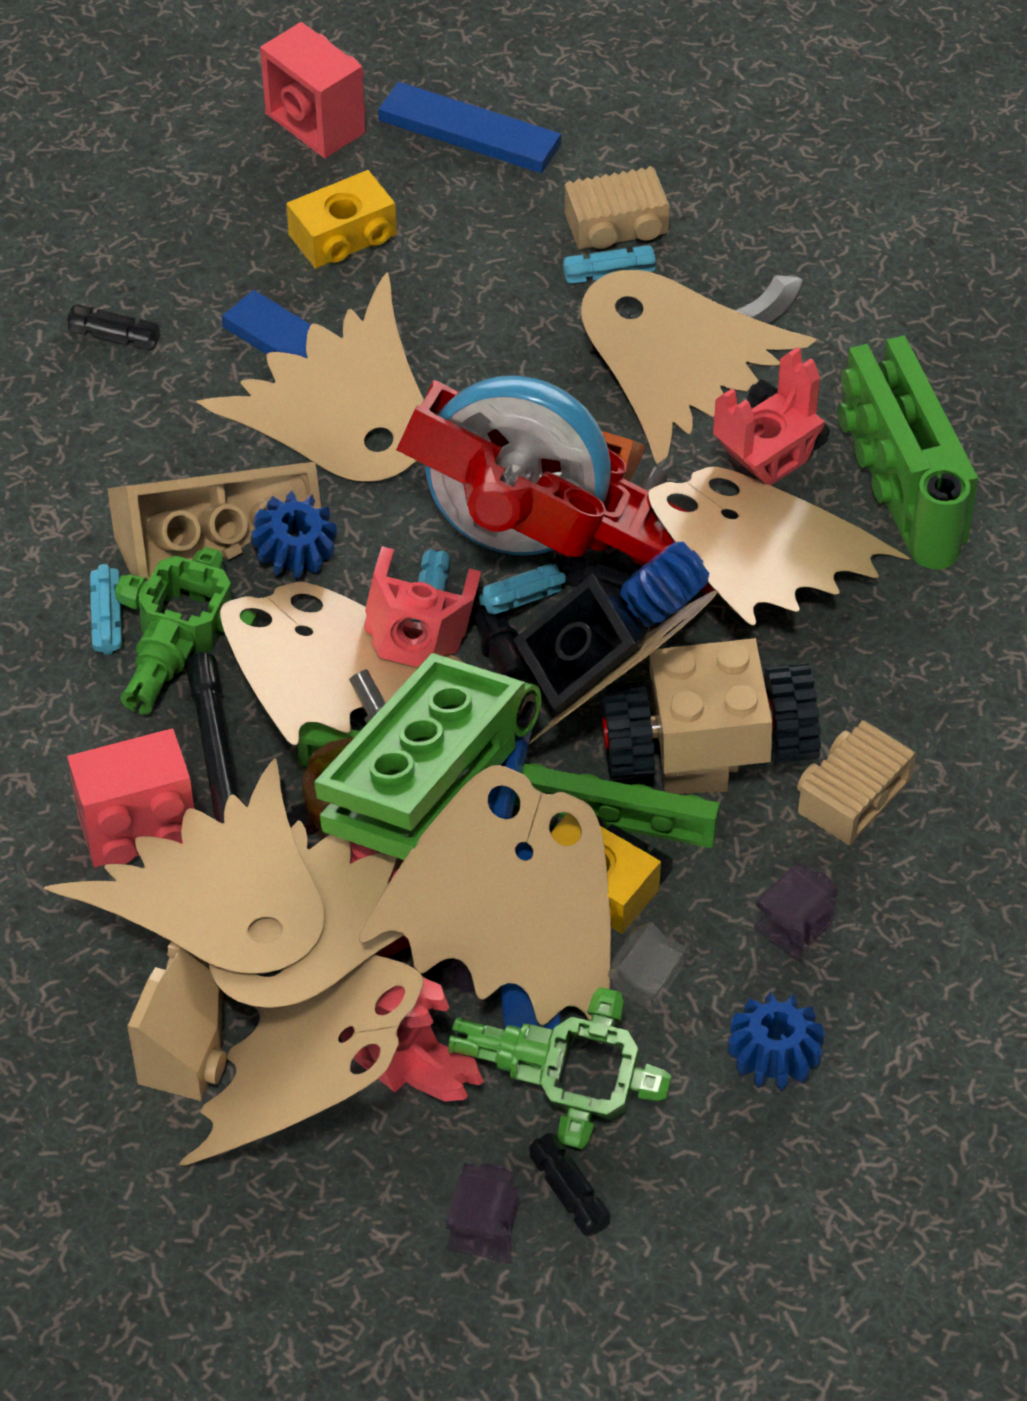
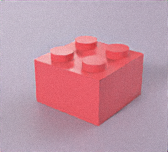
M303 22L298 23L260 47L265 114L323 158H327L366 133V109L363 92L364 73L362 66L354 57L346 55L331 44L324 35L316 33Z
M173 728L67 756L77 814L94 868L106 864H126L134 857L139 856L135 844L137 837H158L183 843L181 838L183 816L187 809H194L190 776Z

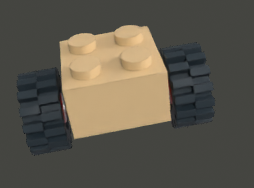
M756 638L654 650L649 654L650 695L654 716L650 714L644 681L607 685L600 691L602 733L611 781L654 777L653 739H658L664 774L771 762V753L775 763L819 759L821 727L818 717L820 715L819 707H817V692L814 689L815 681L809 663L765 668L763 675Z

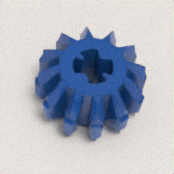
M291 490L286 495L285 503L272 496L267 501L266 510L259 509L255 514L253 522L255 529L251 533L252 547L258 548L257 558L259 564L274 562L273 572L275 576L282 573L284 568L291 569L292 575L297 580L302 576L304 567L317 574L321 570L323 561H329L333 556L335 549L333 541L336 540L338 530L335 523L329 522L331 516L329 506L314 508L315 499L313 494L306 498L304 502L297 501L295 494Z
M684 541L674 542L644 564L624 582L620 596L626 602V607L635 618L638 617L646 627L656 626L698 594L707 585L710 573L703 565L704 561L695 550H691Z
M771 991L765 997L764 1004L749 998L744 1005L743 1013H735L731 1020L730 1033L732 1035L728 1039V1052L730 1057L737 1059L736 1068L738 1069L739 1076L755 1071L754 1081L758 1088L770 1077L775 1078L777 1086L783 1091L788 1083V1075L792 1079L804 1084L805 1080L809 1077V1069H817L821 1063L823 1053L821 1045L824 1043L825 1036L823 1025L815 1023L816 1014L814 1013L813 1006L797 1009L798 1001L794 994L785 1003L777 1002Z

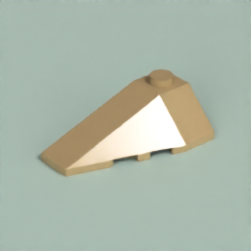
M315 461L107 488L114 539L130 574L147 577L148 581L158 562L173 556L192 560L196 552L204 547L219 550L226 560L243 553L241 547L251 542V533L255 529L253 525L255 514L259 509L266 510L267 501L272 496L285 503L286 495L291 490L295 494L297 501L304 502L306 498L313 494L315 499L314 508H321Z
M171 942L168 946L167 956H169L166 970L155 967L147 980L127 1026L137 1083L202 1101L209 1083L215 1085L219 1083L226 1064V1052L221 1050L223 991L215 983L208 962Z

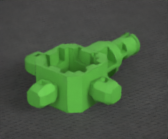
M204 547L196 552L192 560L179 556L161 560L158 562L149 581L147 577L133 574L120 577L115 588V597L123 605L136 610L140 609L141 631L143 633L136 647L137 657L135 664L137 669L120 698L122 704L130 711L135 712L139 702L143 701L139 714H149L164 682L170 681L175 674L183 670L189 655L212 651L221 633L224 632L220 611L224 603L231 601V582L223 570L222 553L217 549ZM184 592L189 593L190 599L205 603L207 598L211 599L208 605L209 612L202 611L200 617L191 615L189 621L182 620V614L167 609L162 614L164 609L163 602L170 603L172 597L181 599ZM250 609L241 611L240 619L247 625L256 627L257 615Z
M601 987L592 995L587 1013L592 1015L591 1021L570 1017L555 1026L554 1030L524 1023L521 1028L507 1025L506 1029H501L457 1017L452 1030L456 1031V1034L467 1036V1038L464 1039L451 1035L449 1040V1053H459L497 1063V1069L511 1072L510 1076L512 1079L542 1086L555 1106L568 1109L567 1116L561 1115L558 1129L560 1142L564 1146L584 1150L590 1143L595 1124L591 1123L592 1115L610 1120L628 1110L632 1091L639 1093L638 1098L655 1102L667 1100L672 1082V1076L664 1069L646 1064L645 1069L638 1068L641 1052L628 1030L614 1027L615 1022L622 1021L624 1009L622 993ZM572 1038L590 1039L618 1046L619 1049L623 1050V1058L614 1092L612 1091L610 1100L602 1098L599 1100L567 1092L560 1088V1077Z

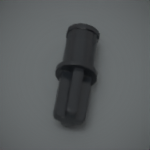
M478 600L479 605L472 608L471 612L482 638V653L485 657L491 658L498 674L528 683L532 677L531 670L513 640L519 635L518 631L510 627L504 612L495 615L489 614L486 607L480 605Z

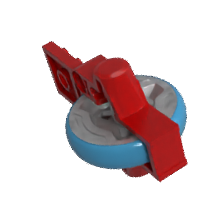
M498 376L474 383L458 392L434 379L425 399L420 406H416L396 449L425 465V473L431 495L448 522L465 537L489 550L520 556L538 555L555 550L567 556L579 557L586 552L587 548L603 551L610 545L628 554L635 563L643 566L667 546L675 542L655 514L649 501V491L623 479L627 465L619 455L608 449L604 435L594 417L576 398L549 382L526 376ZM667 501L668 504H669L671 507L675 508L676 510L683 511V512H689V511H687V510H685V509H683V508H681V507H679V506H677V505H675V504H673V503ZM707 582V585L700 591L708 594L714 591V588Z

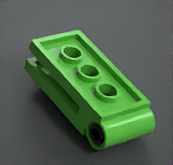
M905 335L886 339L884 361L879 362V365L868 344L851 347L848 352L847 369L841 372L844 397L843 403L838 404L837 407L840 426L845 433L851 431L855 439L854 448L857 461L862 468H869L872 474L874 496L878 503H886L912 558L921 566L929 569L950 567L959 558L961 544L968 542L978 476Z
M431 653L314 781L317 799L330 803L320 814L322 832L405 860L411 849H415L419 843L418 840L460 789L482 770L490 766L502 765L516 748L515 736L524 737L531 731L541 707L539 687Z

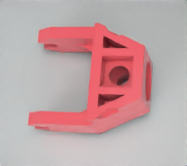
M798 347L780 358L777 393L752 409L747 400L737 405L736 391L733 388L715 400L713 434L730 456L765 485H773L805 464L814 448L817 436L825 425V421L816 414L820 376L815 361L809 359L802 364L801 350Z
M382 546L371 582L364 624L365 631L373 637L372 645L378 657L418 668L431 653L445 657L448 654L458 652L461 640L466 634L481 571L469 568L462 595L438 590L427 583H411L388 577L395 549ZM409 619H416V620L420 621L421 623L413 622V621H411V620H409Z
M423 978L422 990L414 1008L403 1018L398 1026V1047L388 1069L378 1080L394 1093L407 1082L412 1087L444 1102L465 1100L468 1094L462 1083L468 1082L469 1084L481 1085L484 1080L475 1058L459 1053H449L447 1046L438 1043L430 1026L434 1022L427 1010L447 1011L450 1007L441 985L426 978ZM395 986L384 992L376 1003V1013L378 1015H386L395 1010L404 998V988L402 986ZM350 1026L341 1032L339 1036L342 1042H346L352 1037L355 1030L354 1027ZM377 1044L365 1046L353 1059L368 1070L377 1061L380 1048Z

